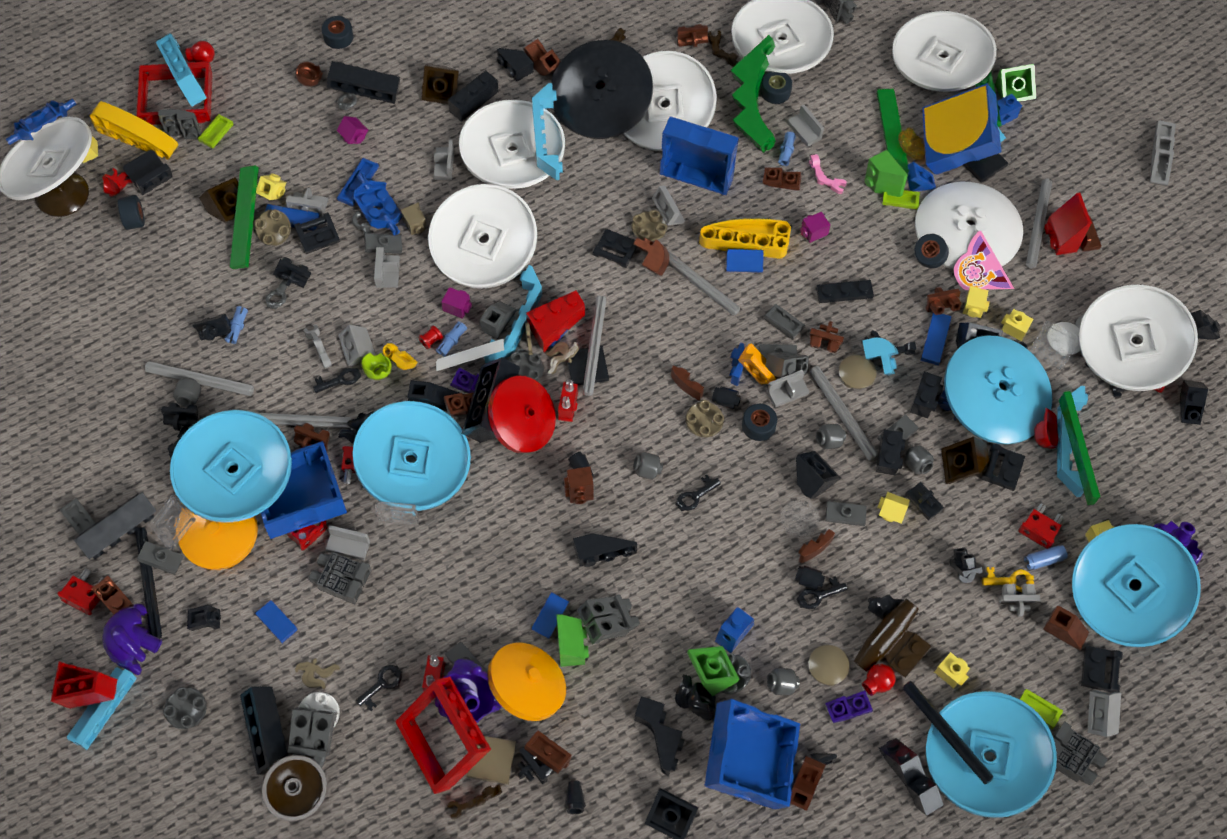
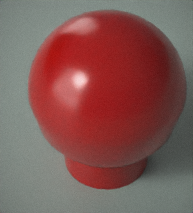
M198 41L191 48H186L185 50L188 62L209 61L210 63L215 57V50L207 41Z
M876 664L870 668L867 673V679L861 684L863 689L870 696H873L877 692L884 693L891 690L895 684L896 676L893 669L888 665Z

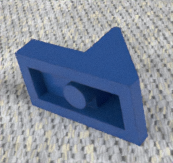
M915 162L907 165L909 170L907 181L910 191L936 189L932 173Z

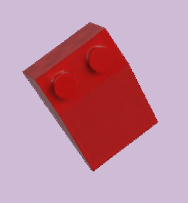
M1076 193L1050 215L1045 224V233L1049 234L1050 247L1054 249L1056 255L1077 252L1092 223L1081 193Z

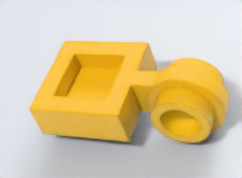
M387 343L383 347L384 356L391 358L396 363V366L402 370L412 369L418 363L406 351L400 352L393 343Z

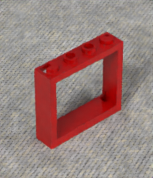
M209 61L187 63L195 78L205 77L204 93L207 98L204 99V109L185 111L195 113L198 123L211 121L212 69ZM167 64L139 66L137 117L151 125H161L162 123L158 112H147L148 81L175 79Z
M451 677L435 680L395 721L434 794L451 789L491 750ZM436 696L468 752L446 775L415 721V718Z

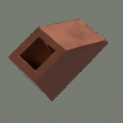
M109 576L91 588L113 615L123 608L133 606L132 602Z
M1059 605L1051 613L1043 628L1046 632L1078 650H1081L1089 635V631L1079 618Z

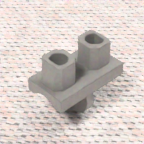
M1015 584L1003 585L1002 596L998 597L999 603H1016L1015 605H1009V611H1016L1017 617H1023L1024 611H1030L1031 609L1030 605H1024V603L1040 601V595H1036L1034 584L1021 585L1022 595H1016Z

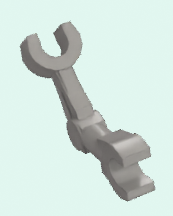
M316 324L313 325L314 329L311 331L305 328L304 333L308 339H313L324 368L332 366L320 337L318 338L320 334L318 326Z

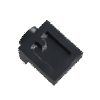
M208 604L188 609L187 629L191 631L206 627L219 629L221 620L220 609Z

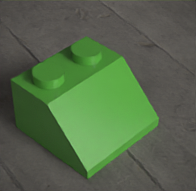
M885 150L869 159L865 183L875 193L883 194L887 192V195L901 197L908 174L891 154Z
M559 614L557 615L560 666L585 665V658H589L588 646H584L583 641L584 638H587L586 626H582L581 619Z

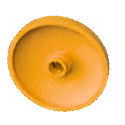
M187 508L182 512L177 527V539L183 554L192 563L209 570H223L240 563L251 552L258 533L256 516L237 522H215L201 518Z
M511 643L502 647L489 663L487 674L491 692L498 703L512 715L528 721H541L554 715L562 706L566 697L564 675L555 660L542 649L527 643Z

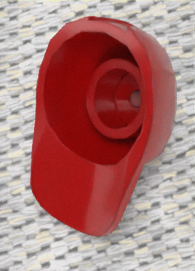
M1045 408L1044 420L1040 421L1034 430L1035 441L1043 448L1054 449L1058 446L1057 416L1048 408Z

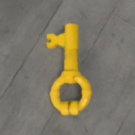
M986 567L988 575L987 577H982V585L1015 584L1016 591L1022 592V587L1016 585L1017 575H1025L1026 584H1034V576L1022 569L1014 571L1010 577L1000 578L995 577L994 567H991V570L989 567Z

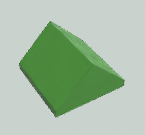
M1034 64L1000 69L995 86L1001 99L1010 94H1013L1018 101L1036 98Z
M723 646L689 649L687 651L703 686L712 696L740 680Z

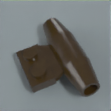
M907 598L886 615L866 639L854 662L867 672L882 658L886 657L888 664L906 678L932 647L915 632L907 631L919 608Z

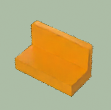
M752 343L748 344L738 361L759 384H769L775 381L776 377L766 367L765 357Z

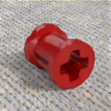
M432 325L430 330L423 335H419L418 339L426 349L431 348L430 345L437 340L443 339V336L438 328Z

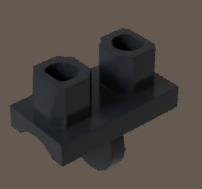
M284 257L279 260L273 275L286 280L285 285L288 287L293 283L304 288L311 272L308 271L307 266H296L292 264L291 259Z
M225 313L213 318H205L194 322L192 325L198 331L201 341H211L217 336L231 332L229 327L230 321Z
M170 403L168 407L163 406L161 409L163 424L173 425L175 431H180L182 426L192 427L199 421L197 405L180 408V405L177 403Z
M921 482L905 493L907 498L928 521L944 509L942 504L933 496L932 490L929 491Z
M965 547L953 550L954 558L949 559V563L958 572V578L963 583H970L974 580L976 573H983L982 567L976 563L975 556L968 554Z
M525 747L519 750L520 756L527 766L522 761L517 764L521 770L517 774L518 778L523 779L526 777L531 782L534 780V776L531 774L533 772L542 785L548 781L547 777L554 770L544 763L539 766L535 761L537 758L526 751Z

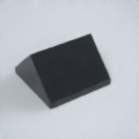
M659 788L644 824L673 839H685L699 807Z

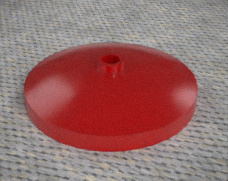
M514 376L500 382L490 396L488 404L489 423L494 435L503 446L516 453H530L543 448L549 442L555 429V408L549 393L538 381L527 376Z

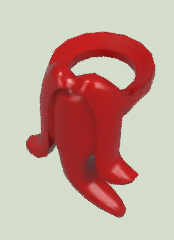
M114 168L112 176L108 174L102 176L104 193L109 194L110 197L118 195L127 184L133 183L130 179L125 180L128 177L125 172L118 176V172Z

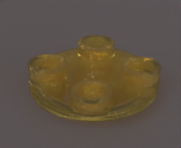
M910 127L901 131L898 140L903 151L913 159H923L925 157L924 138H920Z

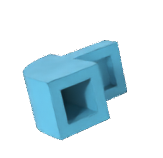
M883 338L862 340L866 359L874 360L881 358L884 374H895L894 369H897V365L892 355L899 354L895 345Z

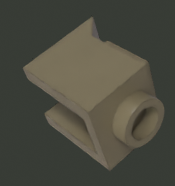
M419 202L401 209V213L404 216L402 220L410 234L424 232L426 220L420 210Z

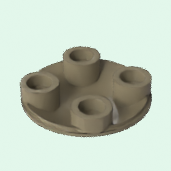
M274 209L265 211L255 220V230L258 238L263 243L275 246L287 240L290 235L291 224L289 218L283 212Z
M651 210L650 212H643L633 217L632 231L642 240L646 238L650 241H655L656 239H661L666 234L667 224L659 211Z
M852 355L841 362L839 376L846 387L862 389L873 384L876 378V368L873 362L867 360L866 357Z
M702 400L692 405L686 414L688 429L699 437H712L722 429L724 423V416L721 410L708 400Z
M820 646L809 657L808 669L811 675L822 684L828 686L838 684L846 678L849 672L848 657L836 646Z

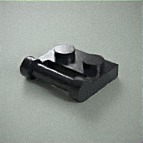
M329 212L305 223L294 224L306 254L340 242ZM323 223H327L328 225L317 230L308 232L306 234L303 233L304 230L321 225Z
M606 229L599 243L594 248L593 256H601L621 264V267L627 268L637 249V246L634 245L635 239ZM603 248L624 255V258L616 254L610 253L608 251L603 250Z
M992 444L989 462L985 472L982 473L981 479L1014 491L1025 456L1007 450L999 444ZM1000 455L1004 458L997 477L993 475V471Z
M1086 645L1084 649L1081 686L1112 693L1120 692L1118 682L1120 660L1123 659V652ZM1106 658L1112 659L1110 683H1104Z

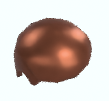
M306 61L300 63L295 72L297 80L303 86L309 87L317 85L323 75L319 65Z

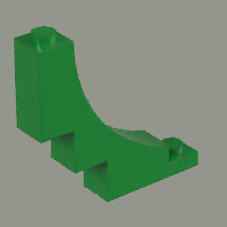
M769 35L731 69L733 78L741 85L732 94L734 102L743 110L733 119L734 125L763 153L770 150L776 142L774 134L763 122L758 106L759 87L763 75L769 66L766 55H770L775 48L774 40Z

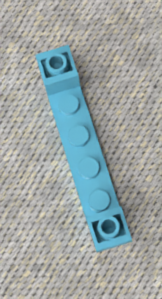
M170 33L156 41L170 71L190 105L194 106L206 99L207 97L189 68L175 37Z
M548 83L532 98L536 161L538 168L555 180H560L559 173H563L562 162H559L558 155H547V148H543V144H546V134H542V130H545L544 119H541V116H544L543 109L553 108V101H557L556 90L552 89V83Z
M531 265L528 266L526 271L522 272L520 277L522 288L529 291L526 297L527 302L521 306L520 316L518 320H514L511 328L512 332L505 338L504 351L484 356L485 363L501 357L507 358L515 352L526 330V312L537 308L542 297V286Z
M1080 386L1072 392L1077 411H1080L1088 401V394H1085V386ZM1059 405L1057 408V477L1076 497H1081L1084 491L1078 471H1072L1073 462L1070 460L1072 447Z

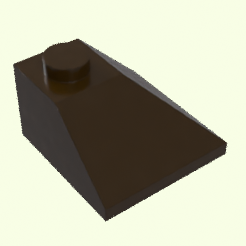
M425 65L421 100L448 104V99L457 93L459 70L442 65Z
M234 177L206 190L199 197L210 215L224 223L235 218L239 182Z
M974 436L941 448L946 484L981 473L989 462L987 443Z

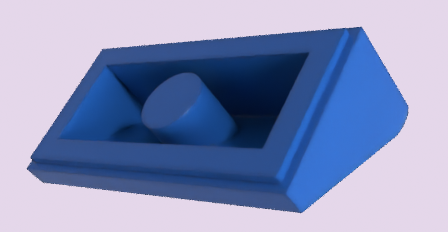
M728 249L726 272H763V250Z

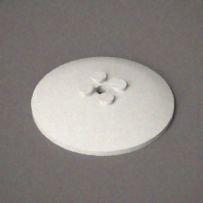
M752 0L739 10L732 24V41L742 58L768 35L773 38L775 48L770 55H766L769 66L766 69L767 72L792 74L808 70L819 64L827 56L833 43V26L828 15L810 0Z
M936 11L919 15L904 24L895 36L892 54L897 69L906 79L925 89L949 92L969 88L982 81L990 73L996 59V44L989 30L974 18L957 12Z
M660 51L643 56L653 78L651 104L644 117L633 128L623 134L630 141L645 149L662 151V133L670 116L708 127L715 113L717 96L711 75L699 61L689 55L675 51ZM663 101H669L670 105L664 108L661 106Z
M523 100L494 102L477 110L464 124L459 138L460 155L467 169L479 180L507 189H516L537 184L550 176L537 167L531 102ZM543 109L544 116H541V119H544L545 130H542V134H546V144H543V148H547V155H558L559 162H561L565 151L563 129L558 120L548 110ZM514 146L517 149L510 151L508 148Z
M76 117L57 118L56 121L42 126L38 132H32L31 135L34 140H19L1 163L0 191L10 199L27 200L43 195L60 185L80 166L90 149L92 133L89 126L83 120Z
M953 182L936 188L923 199L915 218L918 240L920 237L932 233L940 235L945 240L949 248V255L943 266L954 270L958 259L967 253L971 240L979 231L983 233L1001 266L1006 265L1018 252L1023 239L1022 220L1010 200L997 190L974 182ZM972 220L975 225H969L966 221Z
M492 184L469 186L449 196L435 212L429 228V248L438 268L452 281L470 288L496 287L515 278L530 262L537 244L536 221L527 203L513 191ZM483 235L489 237V240L485 243L479 241Z
M1127 285L1104 293L1089 306L1081 321L1079 344L1085 362L1102 380L1121 389L1148 391L1174 382L1188 369L1196 353L1198 333L1191 313L1175 296L1152 286ZM1139 337L1142 343L1134 344L1131 339Z

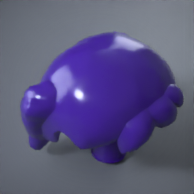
M1170 521L1167 525L1157 523L1153 526L1169 533L1180 541L1189 551L1196 565L1203 556V551L1197 548L1198 542L1195 539H1191L1192 535L1196 532L1195 527L1191 523L1185 521L1178 527L1174 522Z
M135 604L132 607H126L116 612L105 624L102 634V643L111 661L119 667L133 672L135 675H140L142 672L137 660L143 662L146 659V654L140 647L155 654L162 644V639L149 634L147 629L137 625L142 624L141 615L147 614V610L142 604Z
M469 659L456 660L452 670L443 677H451L476 723L484 716L502 708L491 692L488 674L474 661ZM436 696L435 706L438 708L439 714L443 717H446L448 722L452 725L449 717L447 716L444 708L442 707L439 699Z

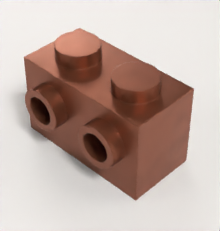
M591 467L567 470V477L564 478L565 496L570 498V503L584 504L588 500H594Z

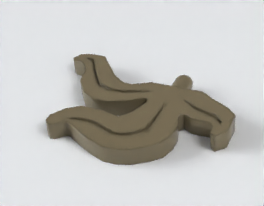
M525 323L529 355H533L529 323Z
M559 342L553 346L550 352H546L547 356L553 357L550 363L551 369L548 371L549 374L556 373L560 362L567 360L569 363L572 362L571 358L579 350L577 343L574 342V346L569 348L565 342Z
M316 658L313 659L312 663L304 662L297 664L295 671H305L302 675V681L309 688H326L323 680L314 678L315 671L320 677L327 678L335 670H340V667L336 664L321 669L316 665Z

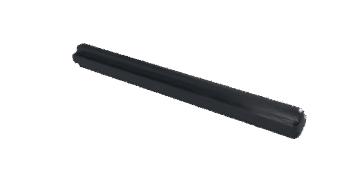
M144 527L138 528L135 531L138 555L145 541L148 542L147 530ZM139 562L149 633L160 639L162 638L153 569L152 566Z
M912 681L907 682L903 686L906 694L983 784L986 785L991 782L993 775L916 685Z

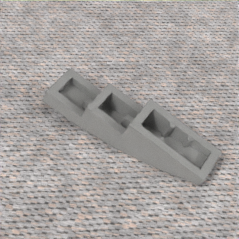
M1158 121L1156 124L1149 183L1168 186L1174 156L1175 123Z

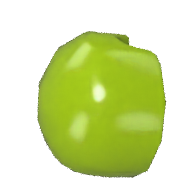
M368 353L362 358V368L368 378L380 380L386 378L391 373L392 363L382 353L378 355Z

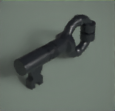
M346 368L336 378L327 382H323L322 377L319 376V379L314 378L317 385L313 386L315 393L339 384L353 385L361 378V373L358 368ZM352 372L354 378L346 381L343 376Z
M706 474L705 478H701L706 485L696 492L681 493L675 505L681 511L695 509L704 494L721 485L719 479L712 480ZM691 496L694 503L687 506L682 499Z
M834 576L833 579L829 578V582L832 584L831 588L822 591L804 589L796 600L800 608L815 609L820 605L823 598L846 591L847 585L837 582V578ZM813 594L816 602L807 604L804 596Z
M397 665L382 667L378 673L377 683L355 701L360 707L363 704L368 705V709L372 711V707L376 708L377 705L372 703L371 697L382 688L393 689L397 687L402 680L403 672L399 670ZM387 670H390L392 673L395 672L394 675L397 679L392 684H387L386 680L383 679V674Z

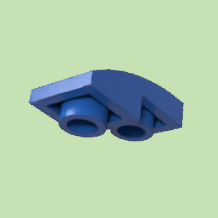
M740 343L738 348H734L730 356L733 359V367L729 376L732 377L731 384L736 386L740 382L744 367L738 361L745 349L743 343Z
M551 592L531 629L549 639L557 625V615H563L569 601Z

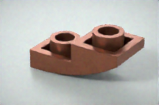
M765 168L763 184L777 188L800 190L802 175L801 172H783V168Z
M673 365L671 377L674 382L688 395L700 401L703 396L704 387L696 381H690V373L686 369Z
M473 393L444 396L449 416L467 414Z
M828 529L825 534L821 533L816 542L811 539L808 545L804 543L798 552L800 554L799 562H807L819 555L832 542L835 532Z

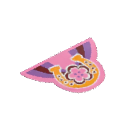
M979 231L971 240L967 253L962 255L954 266V276L958 284L964 290H969L970 286L985 290L1014 289L983 233Z

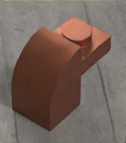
M536 39L523 49L533 61L534 69L542 76H546L553 71L561 62L553 49L549 52L546 51L539 39Z
M637 238L634 245L648 253L642 266L662 277L669 264L667 248L657 239L653 243L646 238L643 240Z
M805 757L792 788L790 804L806 811L808 810L825 769V764L810 757Z

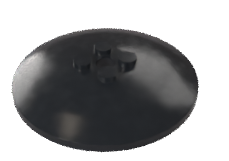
M614 40L591 41L575 48L559 63L551 81L552 89L556 90L557 101H553V109L559 120L572 132L591 139L612 138L629 131L644 117L653 96V78L645 59L634 48ZM602 82L605 84L603 89H596L598 83Z

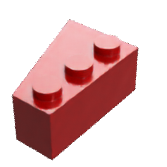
M577 290L526 312L527 323H529L530 330L543 352L554 341L560 339V336L567 329H571L585 316V304Z
M59 662L51 702L71 709L114 700L118 679L98 671Z

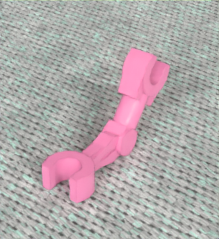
M818 154L811 155L809 163L811 168H814L817 183L830 186L831 190L842 194L844 189L838 186L845 187L847 182L843 179L834 178V180L827 178L820 168Z

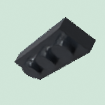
M871 280L816 285L819 303L872 299L874 297Z

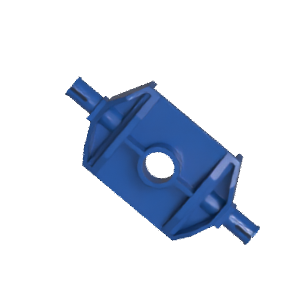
M71 99L64 104L53 100L50 103H46L45 107L14 123V134L6 138V141L11 145L17 140H34L31 135L32 132H38L42 126L56 121L59 116L62 118L67 117V111L77 105L76 102Z
M359 173L357 178L361 185L354 190L353 198L370 226L376 229L390 228L393 235L399 234L400 230L396 224L403 215L386 190L387 183L369 181L364 173ZM374 206H378L382 209L378 210L377 208H374Z

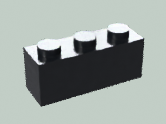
M485 70L448 99L449 112L462 122L499 92L498 80Z

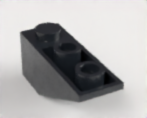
M411 380L407 398L408 401L427 403L448 412L444 396L459 394L460 392L431 382Z
M594 533L573 538V546L579 566L591 567L596 562L603 560L604 562H610L617 556L623 555V557H628L637 551L636 541Z

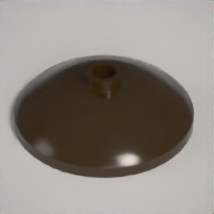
M74 172L54 189L35 197V203L43 213L49 216H68L84 206L89 197V186L81 175Z
M289 755L277 760L267 770L262 781V798L267 809L276 817L287 821L302 820L312 815L321 806L327 791V781L324 771L317 762L303 755ZM290 782L295 783L293 789L288 788Z

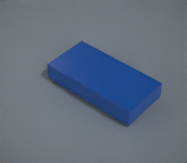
M272 600L255 613L281 643L298 630Z

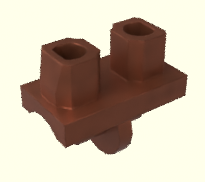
M697 24L690 28L685 26L679 27L677 29L678 47L693 45L694 48L698 44L708 43V26Z
M941 287L935 288L934 294L927 295L926 311H933L935 315H939L944 312L945 308H950L952 311L960 310V290L957 288L943 291Z
M829 321L828 326L820 325L819 329L821 330L811 328L809 335L811 337L810 346L819 349L822 340L828 341L827 351L836 353L839 346L842 345L844 337L835 335L838 333V328L832 327L833 321Z
M305 423L302 427L296 425L294 428V442L304 448L323 441L326 451L328 450V442L330 440V433L328 431L321 430L319 433H316L311 424Z

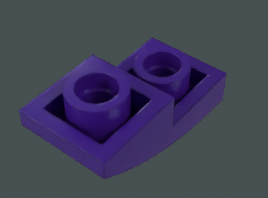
M459 367L450 386L467 393H473L479 374L475 376Z
M865 690L825 703L833 723L873 712Z

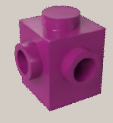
M344 116L336 131L343 137L346 143L360 144L365 139L368 129L356 117Z
M821 211L817 214L806 216L802 221L800 231L802 236L811 243L827 236L831 225Z
M449 287L441 301L444 312L462 319L466 313L470 312L472 307L469 294L463 290H456Z

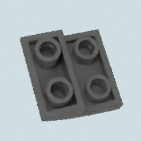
M178 109L158 110L159 118L167 135L176 137L183 134L185 139L194 140L202 134L195 113Z

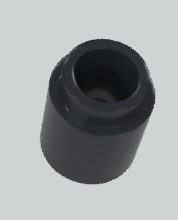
M722 386L715 388L712 402H716V405L734 409L735 406L738 407L740 404L741 396L739 391Z
M804 565V567H798L794 581L799 582V585L817 590L818 587L822 588L825 576L822 575L823 571Z

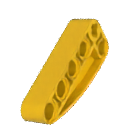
M100 101L90 114L91 121L99 133L116 140L120 139L121 142L131 146L136 145V148L146 152L153 150L159 157H166L165 159L169 160L178 147L177 141L163 131L106 102Z
M773 219L723 221L704 226L700 231L699 242L704 248L727 251L728 249L763 250L764 257L779 259L784 258L787 254L791 226L786 221Z

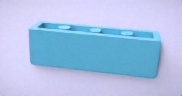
M118 667L113 670L110 677L118 679L114 700L89 705L68 734V740L86 750L90 747L137 679L132 672L126 669L123 671Z

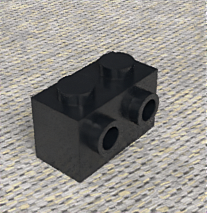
M924 371L910 413L928 419L931 411L935 412L938 401L935 400L936 395H941L944 386L940 384L942 377Z
M883 430L880 437L876 472L895 475L898 469L902 468L903 458L900 457V453L904 451L906 441L902 439L903 432Z

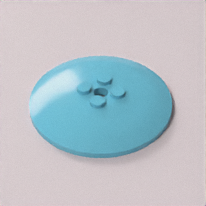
M999 336L974 338L958 348L947 364L944 386L949 406L959 422L967 430L983 440L1007 445L1023 442L1034 436L1035 426L1044 420L1045 408L1049 410L1052 408V389L1046 371L1039 360L1028 349L1013 340ZM999 382L1005 384L1006 391L999 387Z
M397 402L375 411L361 425L353 445L354 469L363 487L381 503L406 511L427 510L445 503L462 487L470 467L469 443L467 437L461 434L462 428L443 410L422 402ZM413 455L416 461L410 463L406 460V457Z
M222 411L198 421L181 437L171 458L170 478L179 500L197 516L215 522L242 521L254 517L269 508L282 494L291 473V452L285 436L269 419L249 411ZM230 466H238V470L236 472H228Z
M1127 524L1102 532L1085 546L1074 567L1072 591L1079 613L1096 633L1120 645L1146 647L1171 639L1187 626L1195 614L1199 603L1201 583L1199 571L1193 557L1175 537L1152 526ZM1133 579H1138L1141 582V588L1134 591L1130 589L1129 582Z
M983 691L961 696L950 702L939 712L993 775L991 782L986 785L983 784L932 724L926 742L927 765L934 783L949 801L972 814L999 818L1021 813L1032 807L1044 796L1051 785L1056 770V746L1049 727L1032 707L1018 698L1007 694ZM988 751L993 752L996 755V759L994 761H987L984 758V754Z

